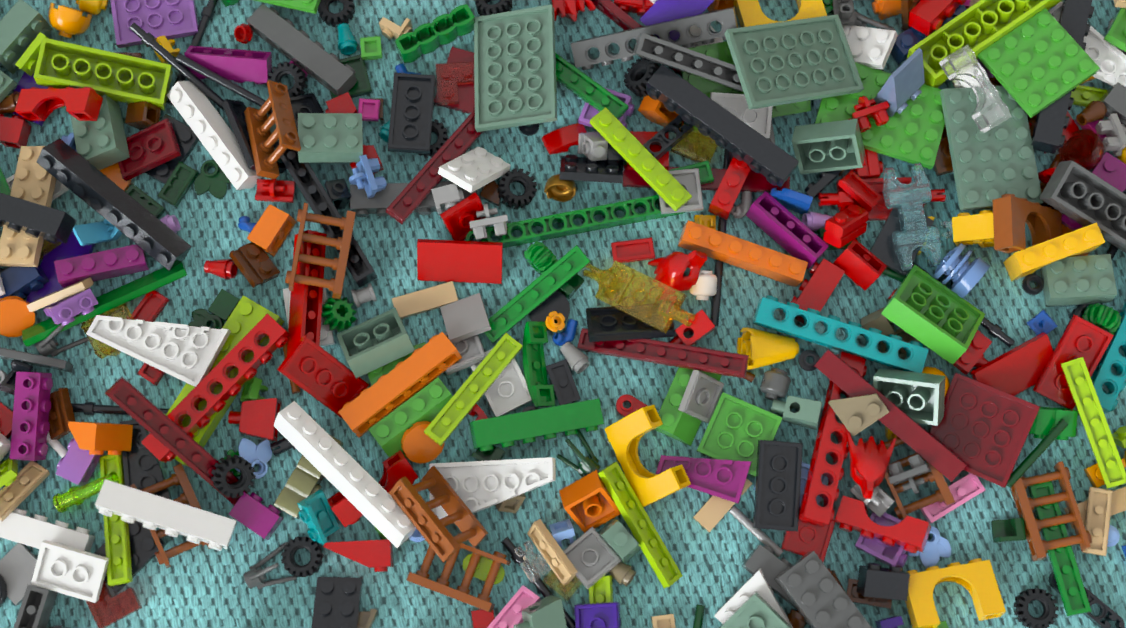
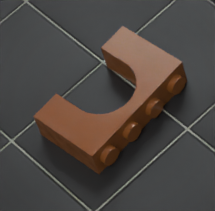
M1004 194L1001 198L994 199V250L1004 253L1026 250L1025 222L1031 232L1032 246L1061 236V212L1053 210L1052 207L1041 206L1037 202H1030L1026 198L1015 197L1014 194Z

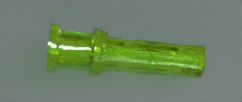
M110 472L81 487L73 486L63 494L57 493L53 496V504L60 513L67 511L73 505L79 506L86 498L100 493L105 479L119 483V480L114 481L119 479L118 475L115 472Z

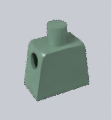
M787 396L786 402L774 399L771 412L782 414L784 422L817 430L822 402ZM796 408L799 411L797 413H793L790 410Z
M613 518L598 531L599 535L621 558L623 563H627L641 550L639 543L617 519Z
M550 595L530 605L521 612L523 622L513 627L567 628L562 599Z

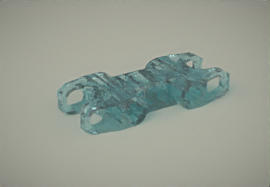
M921 163L911 166L912 181L910 184L901 183L897 179L893 167L886 168L883 172L885 205L887 209L897 208L901 230L893 231L892 243L902 271L912 269L913 250L923 251L931 267L940 265L941 261L939 230L936 225L927 226L923 204L930 203L932 195L929 180Z

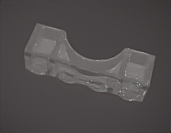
M968 44L939 62L949 80L963 81L973 89L977 105L972 118L982 134L1012 117L1009 113V108L1003 103L996 87L990 82L985 69L981 67L974 51L970 49Z

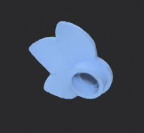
M242 438L238 446L239 457L247 460L252 467L258 464L259 469L253 472V474L256 475L255 479L262 478L267 473V462L272 457L270 442L268 439H265L256 446L251 440Z
M931 526L930 530L933 537L931 540H927L924 551L908 552L910 557L919 556L926 568L935 566L940 557L949 558L951 556L950 543L946 538L940 536L939 530L934 526Z

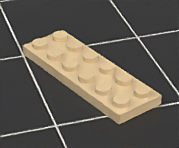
M21 146L10 196L51 208L57 179L37 163L41 150L45 146ZM3 225L0 238V266L38 267L43 237L38 236V238H34L22 230L20 233H17Z

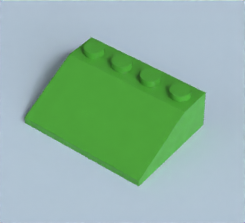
M916 265L911 268L881 312L889 321L899 326L907 334L916 338L924 346L930 348L952 365L968 349L985 316L982 311Z

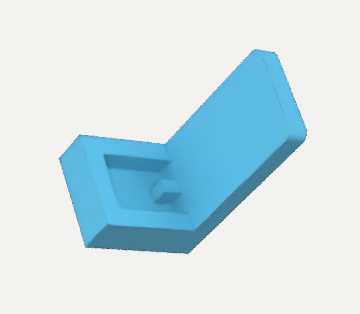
M106 219L101 222L75 225L72 229L81 246L117 240L123 234Z

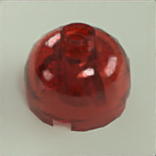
M1081 129L1071 134L1073 137L1068 141L1065 139L1062 148H1059V157L1062 161L1073 160L1085 169L1091 170L1101 162L1104 156V144L1100 137L1090 129Z

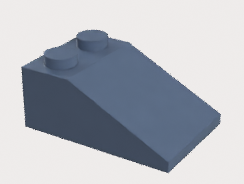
M920 48L891 74L874 98L876 104L888 101L890 107L886 111L890 117L896 112L901 114L908 107L906 102L910 98L914 101L922 93L920 88L925 83L923 53Z

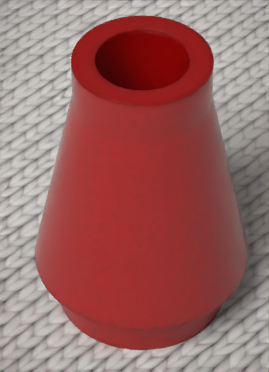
M232 259L207 260L204 264L205 273L229 280L236 277L238 267Z

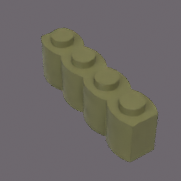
M331 436L341 447L344 443ZM302 455L297 467L277 497L274 506L300 519V509L297 503L316 491L321 490L322 486H320V483L326 477Z

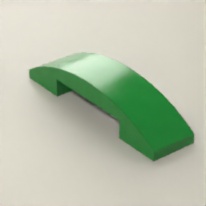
M528 321L525 324L523 335V368L527 388L535 407L555 406L553 385H548L543 344L548 343L547 328L545 322Z

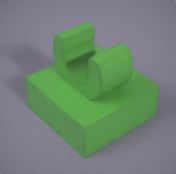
M380 36L360 38L362 60H378L383 58Z
M253 377L251 380H247L240 401L265 399L259 396V391H268L266 386L261 385L262 379Z

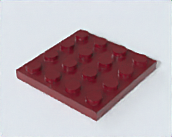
M955 372L944 399V417L938 426L932 425L929 433L967 464L963 470L1006 488L1041 407Z

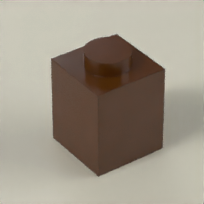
M147 101L129 103L125 124L139 130L146 129L159 122L161 108Z

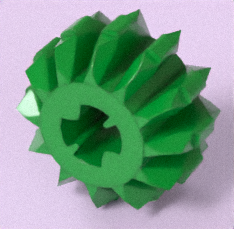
M538 241L531 244L524 252L527 262L540 275L558 261L552 251Z
M347 297L342 299L328 298L325 304L322 305L323 312L321 318L325 319L323 325L328 324L329 331L336 329L337 333L348 330L356 320L353 315L356 314L357 310L351 308L353 303L348 304Z
M1095 303V305L1089 304L1082 316L1086 321L1113 335L1119 328L1122 318L1118 311L1113 310V307H1107L1105 304L1100 305L1099 303Z

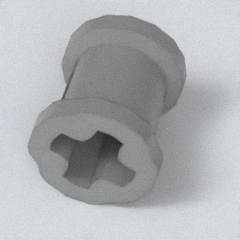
M371 283L362 289L351 290L357 308L363 303L372 300L374 302L377 301Z

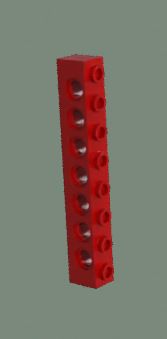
M267 313L167 416L194 439V433L199 428H204L210 422V417L225 407L226 401L230 396H235L242 389L241 385L246 380H251L257 374V369L262 363L266 364L273 357L272 353L287 343L290 334ZM264 337H269V343L266 346H261V340ZM248 353H254L253 360L245 362V356ZM238 368V375L235 378H230V371ZM222 384V392L214 394V388ZM203 400H206V408L202 411H199V403ZM190 416L191 423L187 427H183L184 418ZM151 433L141 442L162 462H170L176 457L171 450Z
M843 351L837 354L840 359L863 378L865 377L867 366H865L866 358ZM829 380L798 519L821 527L829 525V522L831 523L834 518L835 511L832 508L834 501L839 496L837 486L839 480L843 477L844 468H842L843 460L847 458L849 448L846 446L848 442L847 433L850 432L843 423H839L836 420V413L828 402L833 399H840V393L844 394L846 398L850 396L831 380ZM831 434L837 437V444L832 442ZM827 454L833 458L832 465L826 461ZM822 475L828 478L827 486L821 481ZM817 496H820L824 501L822 507L816 502Z

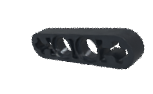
M678 115L643 146L659 160L694 130V125L689 124L688 126L684 124L682 126L683 120ZM673 132L676 134V138L669 140L665 137V134ZM657 144L661 147V150L659 152H652L650 147Z
M1054 572L1049 575V584L1060 594ZM1084 587L1090 607L1094 603L1100 607V614L1098 616H1093L1091 612L1083 614L1099 628L1111 627L1108 621L1102 620L1104 617L1110 621L1116 620L1115 626L1117 628H1125L1124 620Z

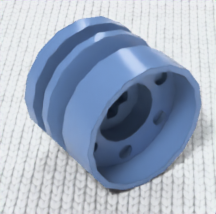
M962 243L946 254L937 265L932 277L937 280L942 274L946 275L941 283L945 285L952 280L954 283L950 290L964 298L987 272L990 265L980 257L969 262L968 259L972 254L971 250H968L963 256L960 255L965 248V245Z

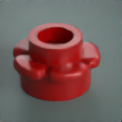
M242 23L235 28L234 36L237 41L247 44L252 40L253 31L248 24Z

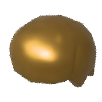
M557 174L547 180L544 192L548 199L553 198L556 201L567 202L575 196L576 184L574 180H560V174Z

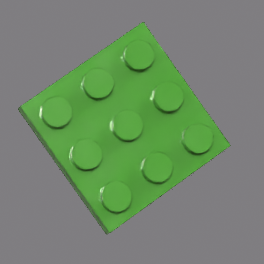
M722 392L697 452L712 459L751 461L748 474L756 477L758 440L773 441L783 417Z

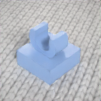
M570 519L549 525L551 534L560 547H562L561 541L568 538L570 544L574 542L573 536H575V532Z

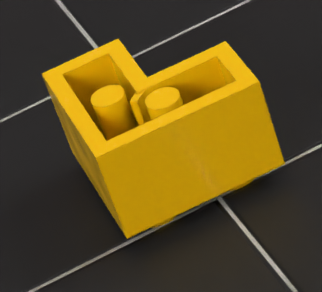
M983 210L975 215L959 213L957 217H952L953 242L956 246L962 243L963 245L979 244L981 248L994 247L992 210Z

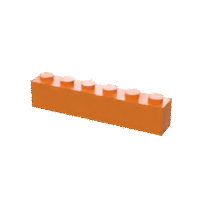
M689 220L683 227L678 246L681 248L706 253L707 257L793 287H797L803 281L808 262Z
M443 332L434 335L427 344L416 349L405 361L399 362L392 371L381 376L370 388L364 389L353 401L346 403L339 411V414L359 438L368 429L459 361L462 356Z

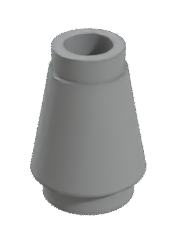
M570 342L565 343L560 348L571 370L577 374L583 372L590 365L588 356Z

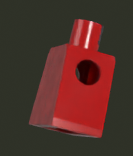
M700 310L675 329L676 336L668 342L693 346L715 329V325L706 313ZM688 330L694 334L690 338L684 336V333Z
M278 398L243 401L241 411L229 412L228 423L239 424V432L244 435L276 442L278 430L274 427L278 412H280L281 401Z

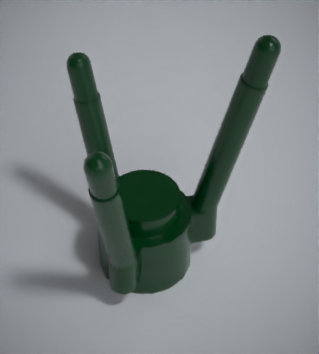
M577 430V435L589 456L584 457L569 439H566L565 442L581 459V462L578 464L581 468L560 454H557V458L577 471L582 477L598 470L600 465L598 464L599 460L593 454L580 430Z

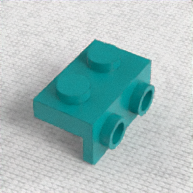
M318 490L297 503L300 509L299 516L304 523H307L309 528L307 531L308 535L314 542L317 541L324 545L327 543L326 537L340 529L323 491Z

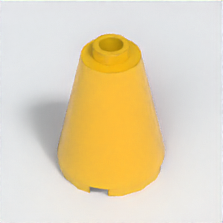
M743 327L740 332H743V335L738 337L737 354L749 355L747 370L794 359L799 352V345L794 338L750 327Z

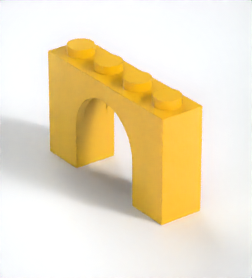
M734 0L735 10L741 27L785 22L774 21L765 16L758 0ZM796 0L798 13L787 21L827 16L823 1Z
M1094 223L1026 248V250L1015 252L1003 263L1011 281H1014L1066 257L1088 254L1104 244L1105 240L1098 224Z
M654 404L643 407L604 428L607 439L614 449L625 477L643 507L651 505L691 485L682 464L660 474H654L649 472L639 459L638 445L640 439L646 433L663 425Z
M981 558L970 560L968 564L961 565L960 562H954L940 569L939 566H932L923 572H918L917 570L907 571L910 574L907 601L905 603L912 628H937L940 624L933 600V590L937 584L942 582L958 583L969 592L979 621L998 618L1006 612L990 560L982 561Z

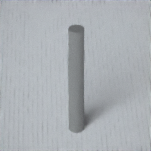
M733 506L729 513L758 540L771 547L775 551L774 554L779 557L783 550L761 529L753 528V522L736 506Z

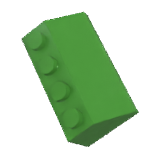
M679 367L658 412L663 425L653 430L691 446L702 421L678 410L693 369ZM700 371L720 381L722 374Z
M438 377L368 430L389 457L400 450L406 457L401 448V439L404 432L410 429L416 422H432L453 396Z

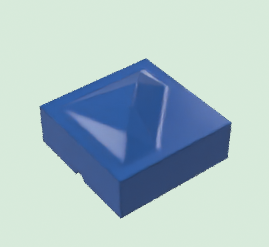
M1044 309L1027 322L1036 335L1043 332L1048 334L1058 326Z

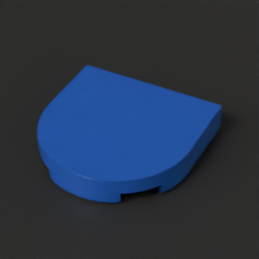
M773 188L770 191V195L782 206L802 215L808 213L813 200L812 196L788 188H783L782 191H777V188Z

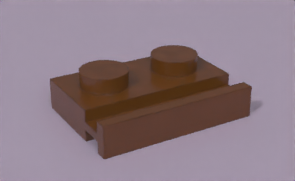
M252 242L239 247L236 251L230 252V258L253 288L278 277L280 271L265 251Z
M59 388V391H54L50 394L51 409L48 422L50 424L49 434L51 440H58L71 432L68 427V421L76 422L68 388Z

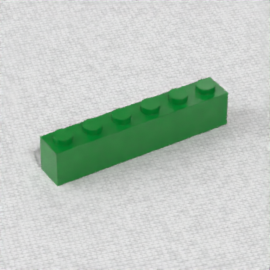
M598 398L470 422L469 425L474 449L480 448V451L484 452L493 450V445L501 444L502 448L515 446V441L523 440V444L536 442V438L544 436V440L557 438L556 434L565 433V436L578 434L577 430L585 429L586 432L599 430L598 426L604 424Z

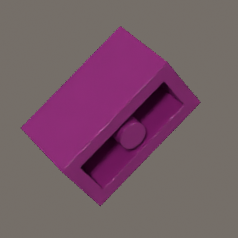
M244 492V495L239 498L229 515L262 538L269 540L283 520V517L279 515L281 511L271 504L267 507L261 503L263 498L256 493L248 494Z

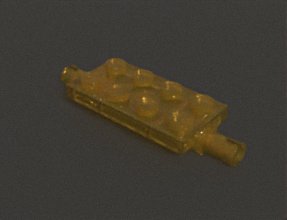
M616 260L612 267L607 270H601L592 264L586 266L590 271L584 269L583 275L597 281L599 285L595 298L664 333H667L673 320L687 327L692 324L689 320L694 321L695 315L680 308L687 297L684 293Z

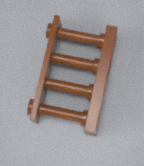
M268 80V99L260 109L247 107L244 114L256 174L270 179H277L280 175L277 160L287 148L300 151L301 146L287 85ZM272 108L273 112L267 118V113ZM276 124V129L271 134L270 129ZM279 139V143H280V144H279L278 147L274 150V146H273V145H274V144L276 143V141Z
M304 203L303 209L298 210L297 222H300L296 249L292 270H287L285 283L289 284V291H293L295 283L329 288V291H333L332 298L341 299L356 212L347 210L346 217L342 218L308 213V203ZM306 221L340 227V229L344 230L343 237L336 239L304 233ZM302 241L336 247V250H340L339 258L329 259L301 254ZM298 262L333 268L332 270L336 271V277L328 280L296 274Z
M895 437L896 443L894 447L904 444L905 442L902 441L899 437ZM893 439L884 442L886 449H888ZM914 453L890 464L900 461L902 467L904 468L910 465L908 458L917 455L918 453ZM924 458L923 460L930 466L931 472L917 476L915 480L923 477L925 483L935 481L938 490L932 495L905 506L902 505L898 494L904 492L902 484L908 483L909 480L893 486L888 479L890 472L889 467H887L884 478L897 504L894 510L899 520L904 519L911 512L938 501L940 503L944 502L945 505L955 502L943 474Z
M1063 461L1058 462L1054 466V472L1027 478L1021 476L1010 488L1019 518L1024 519L1026 540L1033 562L1047 557L1046 553H1048V550L1075 544L1080 545L1081 551L1091 547L1092 538L1090 532L1085 530L1069 479H1071L1068 467H1064ZM1058 480L1062 491L1061 493L1031 499V497L1027 496L1025 489H1027V486ZM1065 501L1069 514L1038 520L1034 518L1032 510H1034V507ZM1072 522L1076 535L1046 542L1041 540L1039 534L1041 529Z
M182 464L173 467L174 473L171 474L170 478L141 490L155 494L173 485H180L183 493L180 494V497L173 499V501L201 509ZM135 483L130 485L132 488L137 489ZM150 530L159 550L155 553L160 565L165 564L166 569L171 567L168 559L201 544L202 546H209V543L200 541V544L186 541L164 551L159 539L167 536L165 530Z
M435 466L428 470L421 479L422 482L412 485L404 477L399 479L389 492L443 562L453 556L459 549L460 543L468 540L473 547H476L488 534ZM428 489L435 499L425 502L418 492ZM441 506L448 516L439 519L432 509ZM455 523L462 533L452 536L446 526Z
M460 543L459 549L446 561L440 578H437V581L428 579L430 575L428 572L436 552L429 545L420 570H417L416 574L409 572L407 581L492 613L495 604L490 602L491 598L489 596L501 564L510 566L511 562L505 560L507 555L494 551L492 555ZM463 548L473 552L461 585L454 589L449 587L450 582L448 580L459 551ZM484 556L492 559L493 562L481 594L478 593V596L475 597L469 594V586L480 557Z

